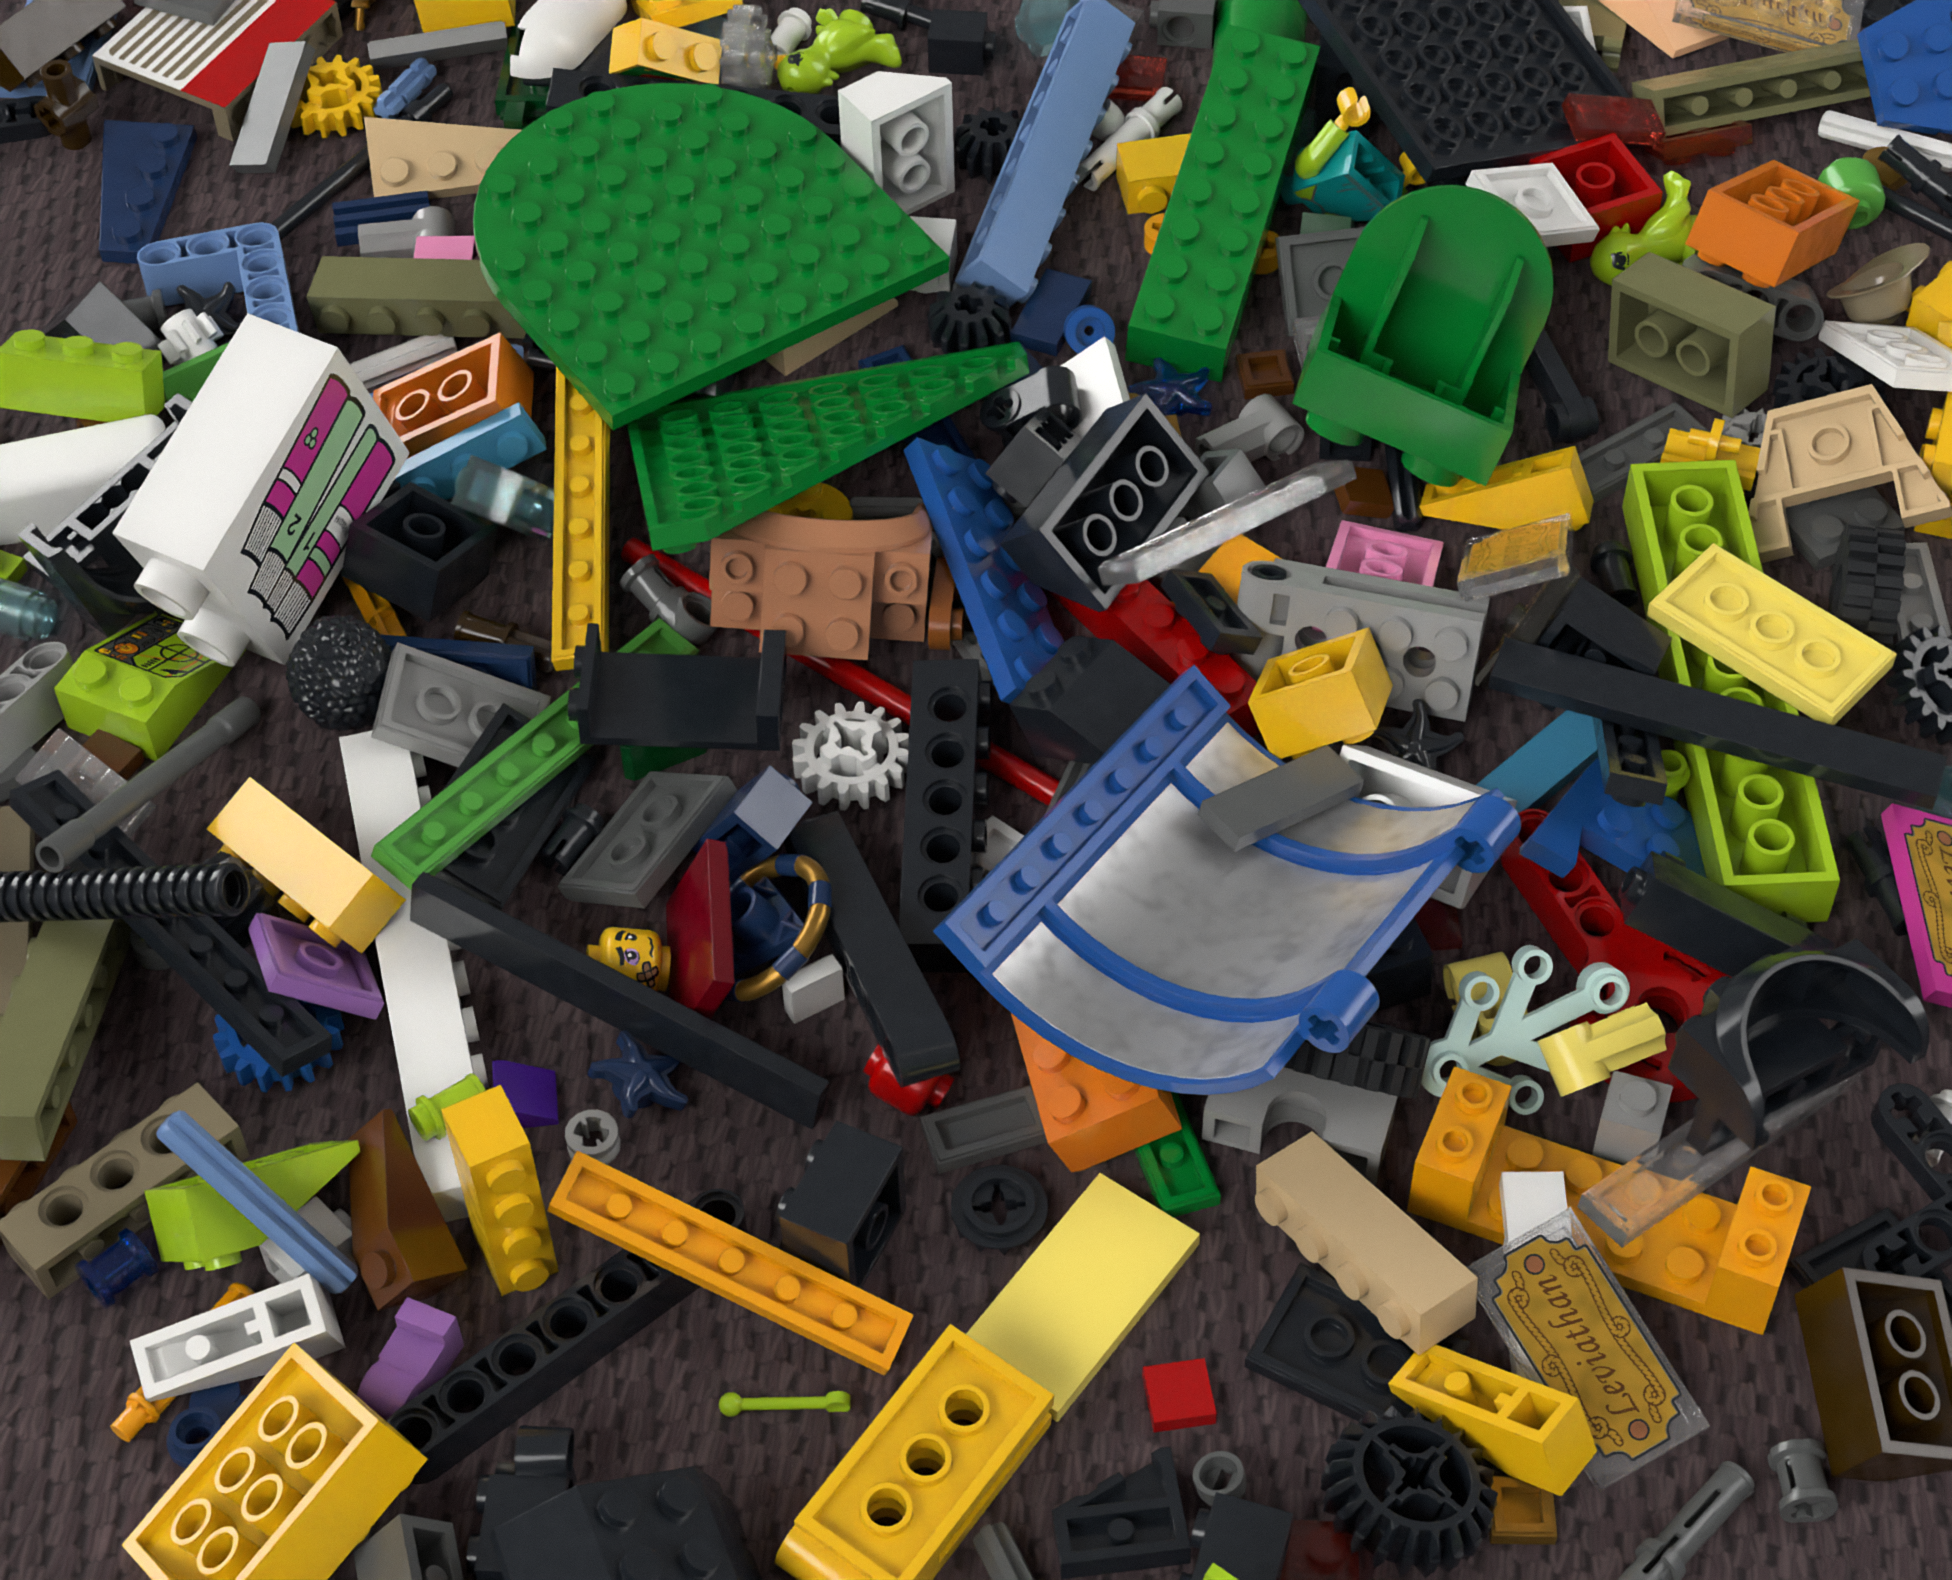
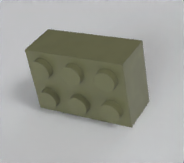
M1648 252L1612 279L1608 362L1733 418L1768 390L1776 306Z

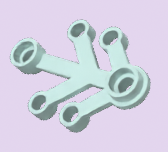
M1534 945L1523 946L1513 956V974L1490 1032L1471 1041L1480 1012L1492 1008L1498 1001L1500 992L1496 981L1486 973L1473 971L1466 974L1460 981L1458 989L1460 999L1445 1037L1434 1040L1430 1044L1421 1085L1431 1094L1441 1097L1449 1077L1441 1078L1440 1068L1446 1061L1455 1060L1456 1067L1511 1085L1512 1089L1508 1105L1517 1113L1528 1115L1536 1112L1544 1100L1543 1090L1537 1082L1526 1075H1516L1508 1078L1480 1067V1065L1502 1055L1549 1071L1538 1042L1533 1039L1592 1010L1601 1014H1610L1619 1010L1626 1003L1630 992L1626 976L1608 963L1597 962L1590 964L1580 973L1575 991L1524 1015L1535 986L1545 982L1550 977L1553 970V962L1551 957L1539 947ZM1532 956H1539L1540 967L1532 974H1525V962ZM1479 982H1486L1487 992L1484 997L1479 1000H1472L1471 989ZM1608 982H1614L1615 991L1613 995L1607 1000H1601L1599 993L1602 986ZM1524 1086H1530L1531 1096L1523 1103H1516L1515 1095L1517 1091Z

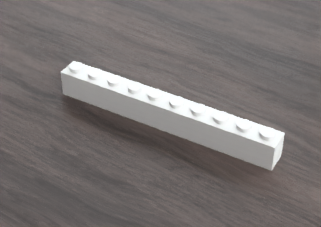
M372 731L339 737L361 863L406 899L375 937L414 1156L445 1222L466 1218L469 1215L447 1130L446 1137L440 1140L435 1137L427 1141L423 1140L410 1120L408 1109L416 1105V1098L421 1095L430 1098L464 1079L470 1073L475 1074L479 1078L485 1089L489 1088L482 1053L471 1056L469 1043L480 1041L473 1006L462 1008L460 996L471 994L464 960L453 962L451 951L462 948L410 921L411 890L371 857L376 843L432 800L429 785L418 787L417 778L427 776L424 757L421 754L371 737Z

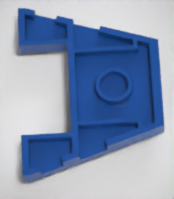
M1915 0L1864 28L1857 34L1877 126L1936 135L1939 132L1952 134V0Z
M1597 758L1561 798L1554 809L1520 847L1519 854L1564 878L1576 865L1579 845L1625 872H1628L1633 866L1640 868L1651 851L1660 855L1664 850L1684 860L1687 869L1707 878L1691 812L1682 808L1672 798L1664 796L1662 806L1646 802V805L1643 807H1631L1618 803L1611 797L1612 795L1604 794L1600 762Z

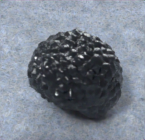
M335 614L331 617H321L307 628L306 631L301 633L300 639L294 644L292 652L289 654V659L286 663V679L288 680V687L292 693L293 701L298 703L299 709L308 718L315 721L317 725L329 730L348 731L373 725L392 653L390 645L386 644V641L380 637V633L372 628L369 623L354 619L352 615L342 616Z

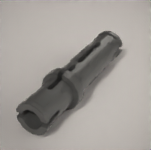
M1723 1461L1718 1466L1719 1469L1655 1538L1649 1537L1643 1540L1635 1550L1636 1559L1617 1580H1681L1686 1574L1685 1565L1717 1532L1719 1527L1747 1497L1752 1495L1755 1488L1752 1477L1738 1464L1731 1461Z

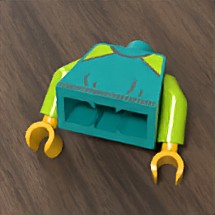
M1348 87L1342 90L1337 97V105L1341 113L1335 121L1330 119L1308 146L1301 148L1297 153L1293 176L1285 177L1281 196L1283 201L1289 206L1303 203L1312 212L1317 214L1352 217L1354 222L1368 221L1389 203L1404 196L1408 192L1405 187L1410 183L1412 185H1421L1426 182L1405 152L1399 158L1403 172H1401L1357 130L1346 131L1349 126H1361L1370 118V106L1366 96H1363L1358 101L1355 89Z

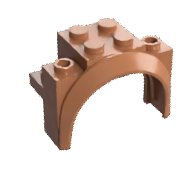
M918 503L911 514L878 520L819 519L765 511L711 539L709 590H712L710 626L760 630L759 652H762L764 630H786V648L789 655L868 660L870 638L924 642L932 523L924 503Z

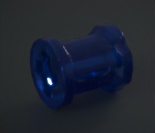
M128 1228L118 1233L119 1240L91 1261L88 1262L81 1259L75 1264V1269L85 1286L106 1309L115 1304V1296L140 1277L143 1275L152 1277L159 1272L158 1266L148 1249L134 1232Z

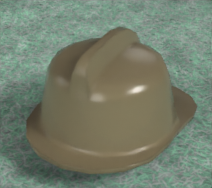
M1912 243L1889 250L1863 265L1845 282L1830 289L1826 295L1830 299H1839L1847 317L1854 323L1891 325L1899 318L1902 312L1911 306V272L1929 256L1930 247L1925 243Z

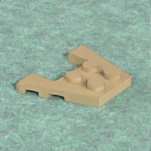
M1872 384L1776 408L1767 412L1756 469L1758 472L1755 496L1751 498L1748 511L1761 563L1794 555L1785 510L1787 507L1891 481L1895 483L1901 518L1905 528L1952 517V507L1949 499L1943 490L1941 491L1931 476L1930 470L1922 458L1917 455L1907 440L1904 431Z

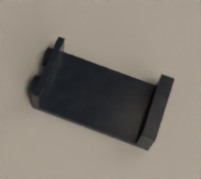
M588 623L585 645H576L574 652V677L580 678L579 688H570L568 697L569 721H578L580 744L780 751L787 673L786 630H764L761 658L602 652L599 624Z

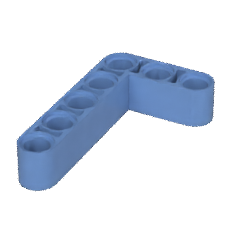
M252 223L156 241L142 247L137 253V260L147 296H151L152 290L161 289L165 306L185 303L184 299L177 293L176 289L179 285H184L196 291L206 299L221 292L226 282H231L235 287V293L244 292L247 313L299 332L279 233L276 226L270 223Z

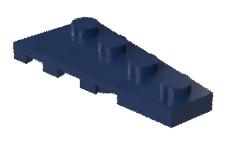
M104 120L99 251L103 262L138 264L137 253L139 250L159 240L197 140L195 125Z

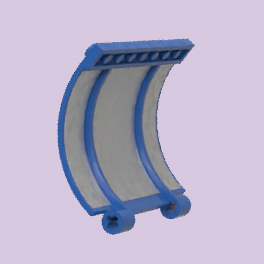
M1193 665L1163 692L933 932L981 985L1020 1021L1071 1056L1101 1071L1139 1085L1181 1094L1212 1095L1254 1088L1274 1079L1305 1040H1308L1318 1049L1329 1053H1339L1348 1047L1379 1007V995L1373 984L1365 978L1373 966L1456 865L1472 873H1484L1495 864L1519 834L1521 829L1520 817L1515 808L1503 799L1505 797L1498 788H1495L1479 797L1457 804L1438 807L1385 805L1353 797L1234 852L1198 816L1202 801L1286 763L1261 746L1226 713L1231 707L1230 704L1199 669Z

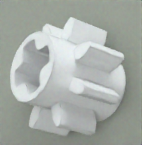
M186 309L173 315L162 325L161 331L166 340L157 346L170 365L174 364V366H177L217 348L218 346L215 341L223 337L224 334L213 318L205 312L196 316L192 309Z

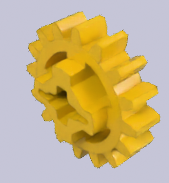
M336 55L333 62L327 63L322 56L317 57V65L310 66L291 127L297 128L302 126L305 135H310L315 130H320L322 138H327L331 131L336 130L341 136H346L347 128L351 126L358 130L364 129L362 121L364 117L377 118L373 107L377 102V98L382 94L379 75H374L373 67L370 64L361 67L359 58L356 57L348 63L342 61L341 55Z

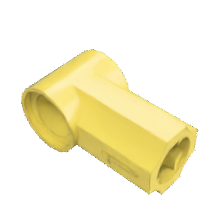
M1647 1002L1607 1016L1606 1019L1591 1025L1586 1021L1537 1041L1560 1097L1611 1077L1610 1072L1667 1050L1665 1044L1666 1032L1658 1014L1652 1011Z

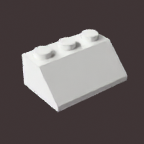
M877 71L838 90L841 148L907 215L955 192L952 82L946 77Z
M1343 745L1340 757L1365 780L1360 795L1355 796L1360 799L1403 807H1438L1467 801L1490 791L1369 746ZM1506 796L1503 798L1514 808L1516 807L1517 800ZM1456 865L1431 895V898L1463 909L1488 871L1472 873Z

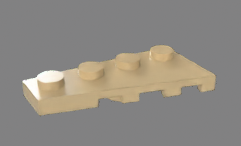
M364 117L374 197L426 190L428 191L429 199L475 194L478 192L485 172L496 155L521 130Z

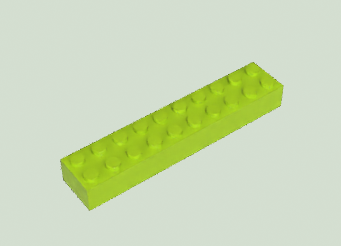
M1713 460L1630 464L1622 509L1647 622L1672 638L1657 668L1659 678L1799 716L1798 710L1647 616L1649 603L1713 543L1763 573L1736 461ZM1673 739L1675 751L1684 756L1690 768V778L1683 788L1688 811L1691 812L1707 879L1778 915L1785 911L1805 922L1828 921L1840 883V877L1815 778Z

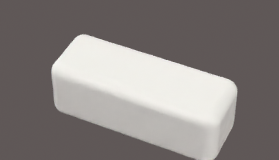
M148 414L0 444V546L22 542L17 535L30 523L37 526L44 536L48 535L166 429L164 422L159 417Z

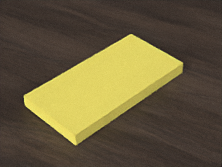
M1714 543L1649 603L1647 611L1649 618L1813 720L1835 725L1893 667L1897 655L1895 652Z
M1099 1173L966 1335L1054 1394V1404L1048 1412L1052 1414V1419L1058 1422L1198 1247L1200 1233Z

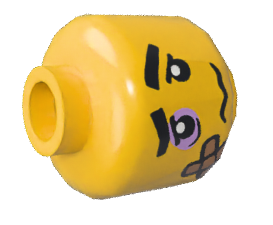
M609 927L602 932L598 945H587V956L655 991H666L670 973V946H662L661 939L656 932Z

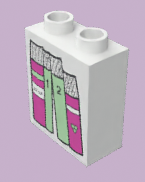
M247 313L114 529L113 535L144 568L134 584L136 591L160 609L185 619L177 635L189 647L203 656L229 667L236 665L245 649L285 665L294 644L300 639L301 633L306 630L343 567L350 524L381 503L410 452L338 347Z

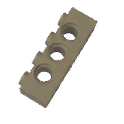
M198 1082L183 1093L167 1099L157 1111L131 1129L118 1133L107 1146L81 1164L68 1168L58 1180L31 1199L24 1200L15 1205L0 1220V1237L8 1254L48 1300L152 1226L144 1190L198 1175L174 1152L167 1153L171 1150L157 1138V1130L172 1113L179 1110L185 1111L240 1162L249 1157L239 1125ZM127 1184L126 1186H124V1187H122V1188L116 1189L117 1187H119V1186H121V1185ZM72 1220H76L75 1222H73V1223H71V1224H69V1225H65L66 1223H68V1222H70V1221H72Z

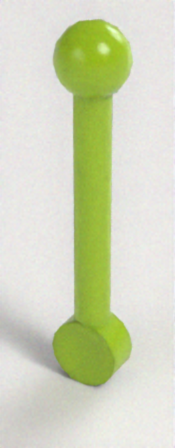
M832 1391L826 1394V1396L741 1398L735 1392H727L721 1396L718 1406L719 1410L728 1417L737 1416L741 1411L826 1409L828 1412H848L851 1408V1396L844 1391Z

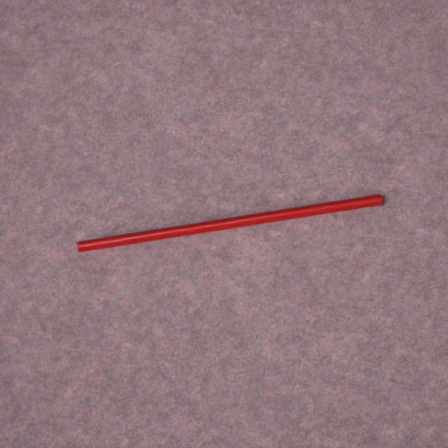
M635 537L629 539L624 545L621 552L623 561L633 566L641 558L654 554L659 560V568L676 587L683 586L688 592L700 593L711 600L712 590H709V579L658 550L652 551L651 546ZM743 629L760 639V630ZM787 654L789 657L878 708H885L886 713L899 718L910 726L911 695L848 659ZM991 742L990 759H981V768L1049 806L1060 782L1059 780Z

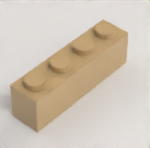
M1313 1131L1256 1165L1255 1204L1263 1219L1272 1226L1278 1225L1296 1242L1303 1256L1310 1262H1318L1336 1279L1344 1294L1352 1300H1359L1378 1318L1383 1329L1391 1337L1401 1339L1415 1353L1420 1355L1476 1318L1478 1277Z

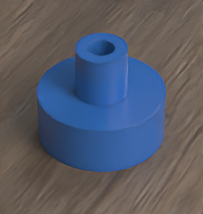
M1083 305L1074 309L1067 316L1063 332L1067 344L1079 354L1104 336L1113 343L1115 326L1111 317L1103 309L1094 305ZM1087 326H1090V330L1088 332H1084V329Z

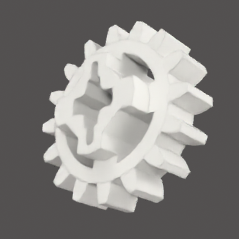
M858 702L854 707V711L846 712L845 707L841 703H836L835 714L828 716L826 713L818 710L815 712V726L807 723H802L799 726L800 739H793L792 742L795 778H801L802 791L805 794L818 790L819 804L824 806L832 798L839 799L840 810L846 811L850 801L858 800L863 809H869L870 797L876 795L880 800L886 802L890 800L889 786L900 789L904 787V773L907 772L909 733H902L901 720L899 718L890 719L886 722L885 708L879 707L872 714L865 712L864 702ZM888 753L886 759L884 760L883 755Z

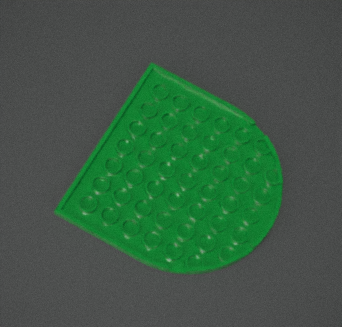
M658 83L634 85L607 91H596L586 97L553 109L526 126L501 149L486 170L474 203L473 228L475 245L482 274L491 291L612 430L949 272L950 257L821 129L800 115L778 104L740 91L720 88L714 84Z

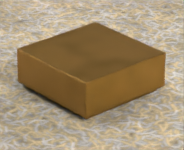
M1493 1476L1494 1483L1491 1489L1496 1491L1498 1496L1497 1506L1493 1512V1525L1489 1531L1490 1544L1555 1545L1557 1528L1553 1493L1514 1477Z

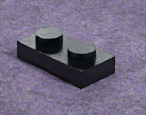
M1170 568L1161 587L1174 602L1175 610L1187 619L1199 634L1201 643L1208 650L1220 655H1227L1229 652L1254 655L1263 639L1262 635L1246 615L1241 612L1237 604L1213 574Z

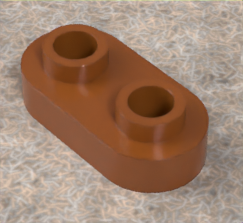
M938 556L929 611L928 646L929 650L951 651L953 640L963 641L965 609L958 608L961 597L947 561L943 556Z

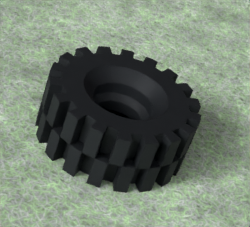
M1845 524L1840 536V545L1837 546L1836 562L1833 565L1832 585L1829 589V607L1827 612L1891 650L1893 634H1896L1898 625L1897 616L1901 608V590H1903L1904 586L1903 571L1906 563V556H1904L1906 549L1904 531Z
M1369 1020L1344 1051L1339 1053L1325 1052L1315 1047L1308 1040H1305L1285 1064L1284 1068L1373 1092H1382L1398 1097L1417 1098L1431 1038Z

